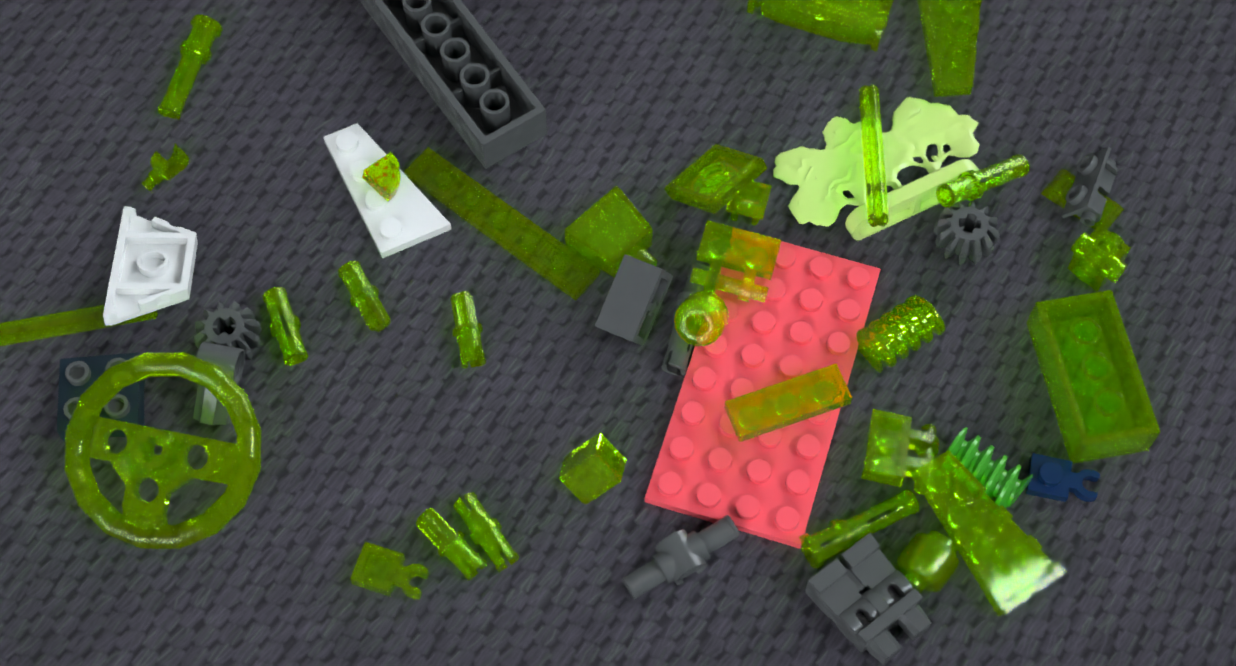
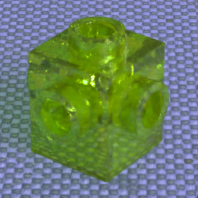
M1100 224L1090 235L1084 232L1072 245L1070 250L1074 252V255L1067 269L1098 292L1108 280L1114 283L1128 267L1124 260L1131 248L1124 243L1118 234L1108 231Z

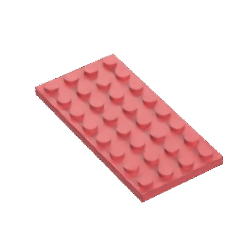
M734 228L644 502L712 523L729 515L739 531L800 549L881 269Z

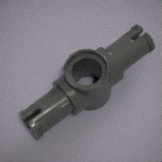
M729 515L724 516L698 533L694 530L690 533H687L685 530L676 531L657 544L655 547L656 553L651 556L652 561L624 576L622 581L634 600L665 581L667 584L675 581L677 585L685 583L683 579L694 572L702 573L708 565L706 561L711 558L710 554L738 538L740 535Z

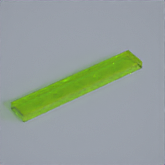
M429 147L404 171V174L414 184L574 300H577L600 275V270Z

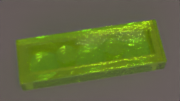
M836 363L725 401L724 408L739 442L849 405L852 401V395Z

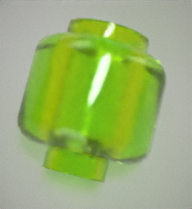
M698 291L687 296L677 308L674 317L675 329L679 337L687 344L696 347L708 346L716 342L726 329L729 320L728 308L724 301L716 294L708 291Z
M931 530L929 533L920 532L911 538L897 558V566L911 583L912 587L920 594L923 590L933 593L939 592L945 587L959 566V558L956 555L957 547L949 538L937 531Z

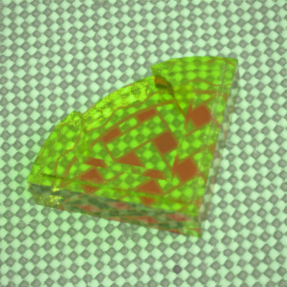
M390 152L363 171L362 178L387 202L396 195L401 178L399 162Z

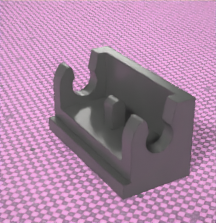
M625 254L595 327L643 346L652 329L673 275L659 267Z

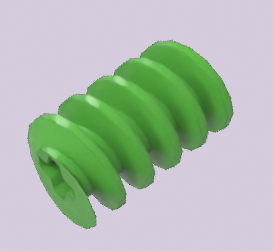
M965 427L946 450L940 470L946 474L956 468L953 479L957 484L970 478L967 491L974 493L978 489L983 488L980 500L986 503L996 497L994 511L999 513L1010 507L1018 499L1031 481L1033 474H1030L1023 480L1018 479L1021 470L1019 464L1007 471L1005 465L1008 456L1004 454L997 460H992L995 447L990 445L983 451L978 450L981 437L977 435L967 442L965 437L968 427Z

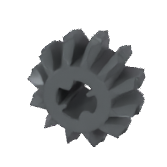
M957 200L953 204L952 209L945 207L941 211L933 231L937 236L935 240L936 248H946L944 252L945 259L952 257L955 253L959 255V265L965 262L967 256L976 265L980 262L982 256L988 258L992 254L1000 234L999 230L996 229L998 225L997 217H988V206L979 210L975 208L974 200L969 202L967 207H964Z
M235 300L229 308H225L218 301L217 311L211 312L204 309L203 316L205 320L195 321L194 328L197 334L194 336V343L196 347L199 348L203 342L244 349L245 358L252 360L253 354L251 349L260 348L261 340L258 335L262 331L259 321L254 319L253 311L249 307L241 310L240 305Z

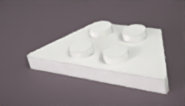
M123 207L103 312L106 326L189 300L198 245L195 232L183 227H174L167 221L157 217L149 221L137 216L134 208Z

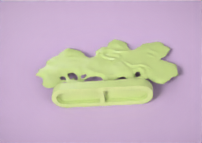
M908 97L894 111L891 131L882 133L872 123L859 121L853 124L845 118L834 117L828 122L822 132L827 144L824 150L800 146L780 153L774 161L776 167L773 170V176L787 184L799 186V190L788 205L799 224L811 222L815 225L829 227L836 221L841 208L847 204L859 206L848 215L845 226L853 239L860 241L973 188L980 180L981 171L971 160L961 159L941 168V165L948 155L965 158L971 157L978 152L980 144L975 139L973 132L979 122L973 120L969 115H958L950 105L929 103L924 99ZM930 144H936L938 149V157L936 155L931 157L934 162H929L926 156L927 146ZM945 144L951 147V150L947 153L943 151ZM913 157H921L923 163L914 161ZM907 166H920L926 168L929 173L904 186L897 179L898 172ZM893 187V191L868 202L867 190L869 188ZM849 190L854 198H846L843 195V191Z

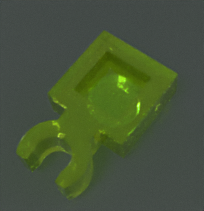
M365 541L350 581L353 585L387 596H391L394 586L402 589L407 597L420 599L422 595L421 589L411 586L409 581L415 576L428 579L430 574L428 569L421 564L403 566L405 561L403 553Z

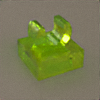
M752 181L729 200L726 211L731 212L732 220L737 221L739 214L752 217L751 225H757L759 219L763 220L772 185Z

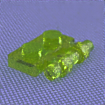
M707 220L696 260L710 263L709 271L693 267L690 282L704 286V290L715 293L717 289L738 295L737 299L749 302V299L765 303L769 288L754 284L755 277L758 276L771 280L781 240ZM722 267L743 272V280L721 275Z
M873 409L869 421L861 478L902 487L905 476H909L915 481L914 490L916 493L928 494L931 484L936 480L937 467L933 462L934 456L939 453L940 440L936 436L937 428L932 424H925L921 427V431L911 429L912 417ZM908 449L915 450L918 458L907 456Z

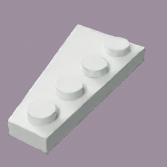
M358 123L324 136L325 144L382 258L451 230V224ZM388 164L393 173L383 171V174L387 175V179H382V167H387ZM371 173H378V178H373ZM367 174H369V184H373V181H381V182H378V192H377L375 189H373V188H376V189H377V185H369V184L365 181V180H368V177H364V176H366ZM393 174L395 177L394 188L388 187L391 186V176L389 175ZM382 182H387V186H382ZM382 189L387 190L388 197L386 199L383 198L386 197V194L382 193Z

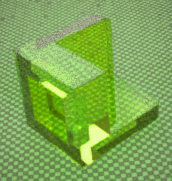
M600 432L565 456L558 479L583 504H588L621 482L626 458Z

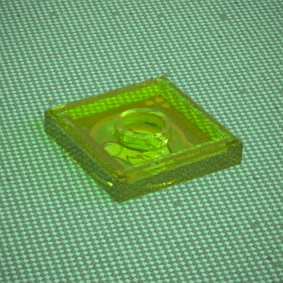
M715 144L664 189L673 200L715 214L768 168L761 157Z

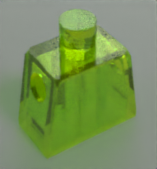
M617 185L565 229V246L614 278L625 254L654 266L658 264V260L647 251L652 246L653 230L650 224Z

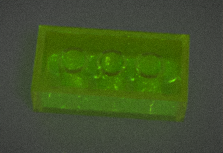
M1112 290L1036 302L1026 324L1069 459L1073 461L1072 464L1148 451L1161 431Z

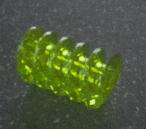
M912 295L906 299L905 303L897 304L892 311L885 312L880 319L871 321L868 327L859 329L856 333V340L859 344L858 350L877 372L881 373L883 371L881 361L889 367H894L897 364L895 354L901 359H906L909 356L908 347L913 351H918L921 348L920 339L925 343H930L933 340L932 331L937 335H942L946 329L941 316L934 306L924 298Z

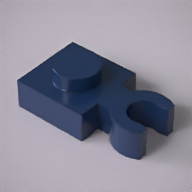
M1032 453L1028 476L1033 474V477L1026 487L1025 494L1066 502L1069 492H1072L1082 501L1093 502L1096 500L1098 493L1086 490L1082 482L1085 480L1097 482L1100 473L1091 469H1085L1079 473L1071 472L1073 461Z

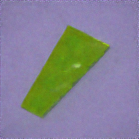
M917 0L934 97L970 95L974 81L976 44L982 0Z

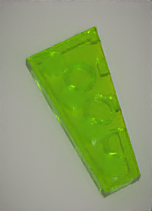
M949 450L911 472V475L998 616L1007 614L1067 573L1058 562L1053 563L1041 550L1043 546L1032 535H1026L1013 522V516L1003 505L998 506L985 493L986 488Z

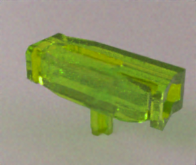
M748 0L747 13L753 14L755 9L761 6L760 13L778 23L840 42L870 44V50L878 51L891 15L894 0Z

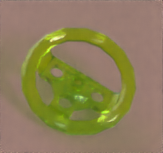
M145 352L109 367L80 396L65 430L64 470L78 506L105 534L140 549H182L217 534L245 507L261 470V428L248 395L221 367L185 352ZM148 377H182L206 387L226 407L237 434V444L99 416L103 407L126 386ZM116 430L123 431L127 437V445L120 453L112 452L108 446V438ZM155 445L162 446L161 454L154 453ZM200 445L207 451L208 460L202 468L194 469L188 462V453L193 447ZM90 457L110 461L126 485L122 502L123 514L101 494L90 467ZM147 478L155 480L159 488L157 497L151 502L144 501L139 494L140 484ZM195 478L228 484L225 492L204 513L178 524H168L167 511L172 493Z

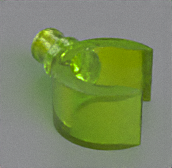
M174 144L173 154L168 161L155 151L150 161L153 169L148 173L149 176L142 182V185L151 191L163 179L171 180L188 166L189 156L177 144Z

